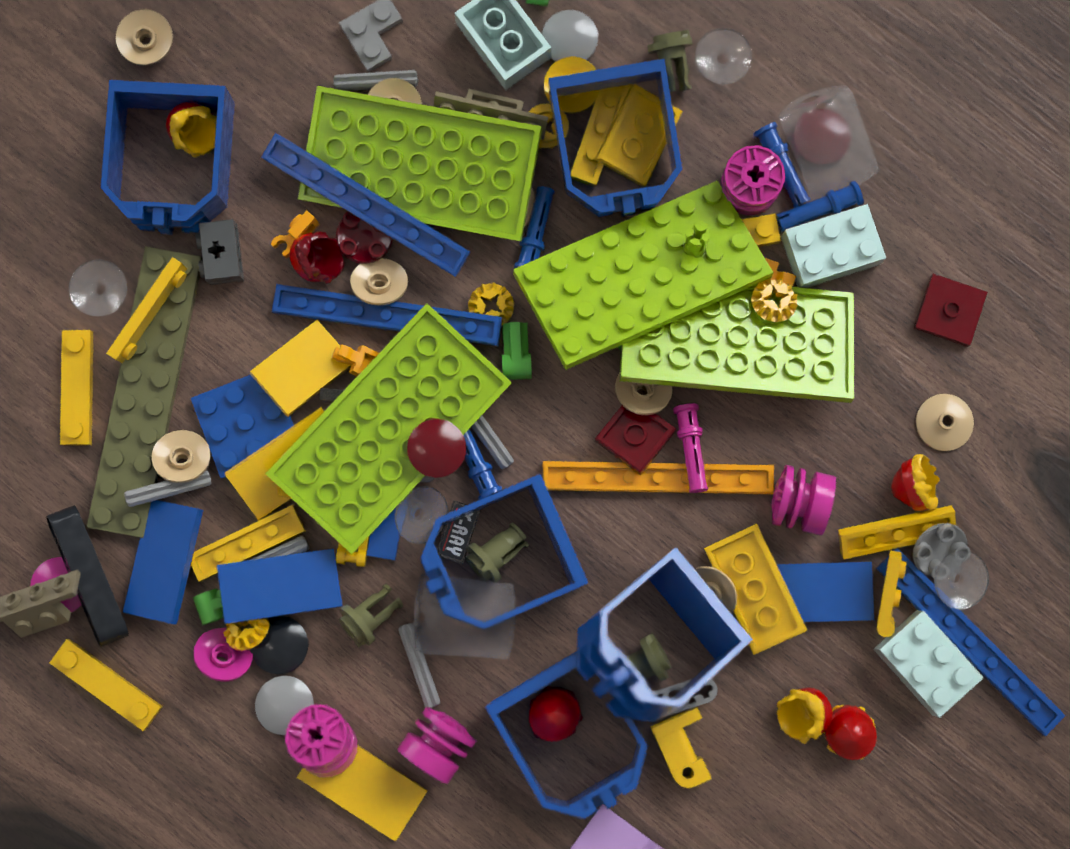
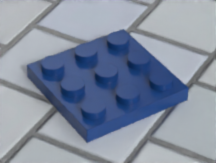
M251 375L190 398L221 479L227 478L225 472L295 425L291 415L287 417Z

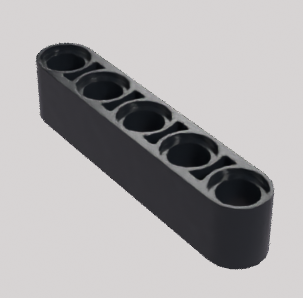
M73 505L47 515L48 526L67 572L78 570L81 573L77 595L98 645L103 647L129 636L126 623L76 506Z

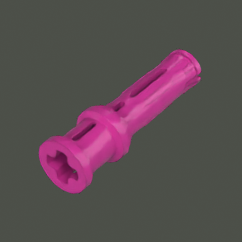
M695 403L678 405L673 408V413L677 415L679 431H677V437L683 442L689 492L701 493L707 491L708 486L699 439L702 437L703 430L699 427L697 417L699 405Z

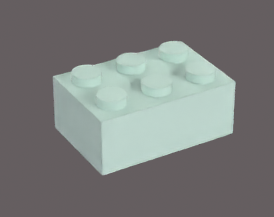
M472 0L455 12L457 26L505 90L551 59V46L516 0Z
M868 204L786 229L781 236L793 274L796 275L797 286L800 288H808L878 266L886 259Z
M916 610L895 629L892 636L886 637L873 649L930 714L936 717H941L983 679V676L923 610Z

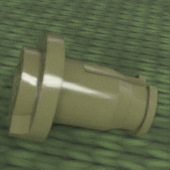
M689 30L653 37V44L647 45L649 54L657 53L658 59H665L670 93L676 91L672 60L675 63L679 91L692 89L688 81L689 69L685 47L693 45Z
M514 523L509 524L510 527L507 530L498 533L480 547L472 542L466 547L469 555L465 559L473 572L483 582L490 580L493 583H497L501 579V574L498 570L513 559L520 549L529 546L524 540L526 536Z
M384 584L382 590L369 596L356 608L353 609L348 604L340 608L342 617L339 619V622L357 647H361L364 644L371 645L375 641L372 632L389 619L396 609L403 607L401 599L397 598L374 618L368 610L392 590L387 584Z
M651 633L640 639L642 649L630 654L626 658L644 680L656 675L662 682L669 678L667 670L671 669V664L661 644L654 634Z

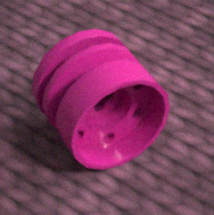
M759 145L746 146L736 151L728 160L720 181L722 191L727 200L732 203L737 213L746 216L758 215L768 210L780 194L785 181L784 165L779 156L772 150ZM751 173H756L757 182H752Z
M785 465L780 478L776 482L772 497V525L780 526L785 514H787L786 528L791 529L797 518L800 517L802 532L819 536L823 535L833 506L836 477L815 472L810 483H806V471L800 468L795 480H793L794 466Z
M311 705L301 709L291 719L286 729L285 743L289 754L309 773L318 777H333L344 772L352 764L356 756L357 738L353 728L335 709L326 705ZM316 735L323 736L321 741L314 740V737Z
M426 706L422 714L431 723L428 724L421 719H417L415 722L424 734L420 737L408 732L397 750L417 767L439 781L448 784L459 768L450 756L454 753L466 758L468 752L459 743L462 742L472 748L477 740L454 718L444 712L436 711Z

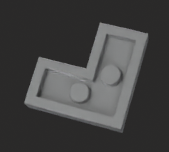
M378 0L339 22L340 27L368 73L392 60V56L380 35L403 21L391 0Z

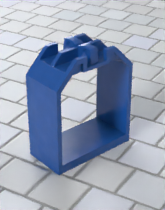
M665 59L548 78V89L566 194L598 217L613 215L615 212H621L622 217L632 216L635 213V209L655 208L682 171ZM657 80L672 171L671 175L664 185L593 197L587 196L572 185L558 96Z
M109 80L101 189L139 230L155 231V228H157L162 235H173L174 227H182L183 233H198L200 231L199 223L211 222L227 208L235 102L227 88L220 85ZM192 102L210 108L211 112H217L211 192L196 205L142 201L130 202L120 199L127 108L172 110L181 103Z
M541 474L437 518L421 556L422 566L430 580L426 582V587L430 594H436L443 614L479 629L488 628L588 584ZM528 489L570 585L486 622L467 616L463 612L434 545L440 527Z
M675 547L578 628L577 670L586 681L594 674L600 678L601 681L592 688L599 698L608 692L613 694L614 698L606 706L615 717L656 722L681 707L753 639ZM647 579L651 581L714 658L671 699L656 697L646 685L647 682L607 637V613Z
M576 651L489 702L485 707L542 807L585 819L597 811L596 808L602 804L607 809L616 805L615 797L621 793L625 795L637 788L647 744L633 720L624 718L637 741L632 763L565 801L546 796L499 714L506 708L576 668ZM609 692L611 698L613 699V698H614L613 694H612L611 692Z

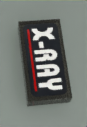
M453 500L450 512L468 504ZM481 509L445 525L437 549L440 557L460 564L464 563L467 554L466 547L471 542Z

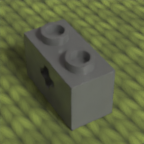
M233 219L199 223L200 232L196 233V244L198 250L202 249L203 260L199 261L201 278L205 277V280L210 285L244 281L237 223ZM218 247L224 250V252L220 253V258H216L214 255L218 252Z

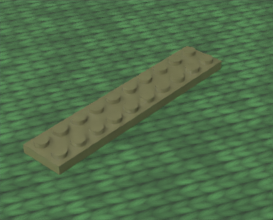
M145 246L131 316L172 257L188 268L185 272L187 275L179 288L175 287L136 343L138 347L131 359H125L123 364L121 363L87 528L144 537L151 502L129 507L126 504L124 493L158 482L159 475L152 464V451L157 441L168 433L200 278L199 261L203 260L201 256Z

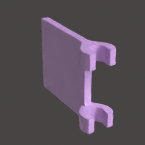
M604 804L600 806L571 847V849H663L612 810L607 809Z

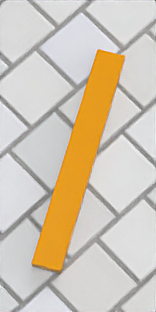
M543 461L542 478L548 491L690 493L686 464L650 463L645 471L639 475L622 462ZM704 464L708 490L701 493L773 495L774 465Z

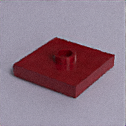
M932 274L914 329L969 347L971 346L988 292Z
M622 405L596 436L595 442L641 475L676 432V428L657 414L639 415L629 411Z

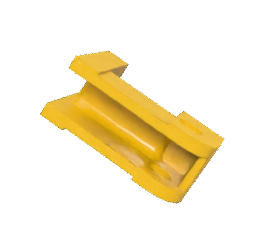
M698 707L687 709L650 726L672 777L677 784L685 788L695 787L712 779L701 756L696 757L683 728L702 719ZM686 767L691 768L689 776L682 775V771Z

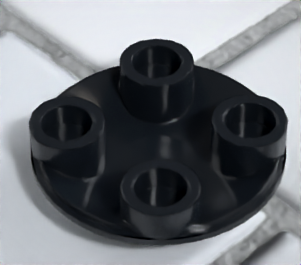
M278 616L268 618L269 629L265 638L257 646L250 649V652L253 654V660L262 670L268 673H289L298 668L307 655L309 647L307 634L304 628L290 617Z

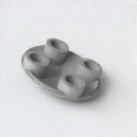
M564 10L554 14L548 19L542 31V36L551 46V58L554 62L565 57H580L587 60L594 54L597 47L598 32L594 22L587 15L576 10Z
M941 523L928 528L920 535L913 549V560L916 567L925 575L932 576L937 580L943 579L947 573L953 571L962 561L969 557L970 548L967 546L966 535L958 526L950 523Z
M291 676L275 677L266 682L257 694L255 701L257 718L268 731L278 735H286V729L291 719L301 709L314 705L313 696L302 680Z

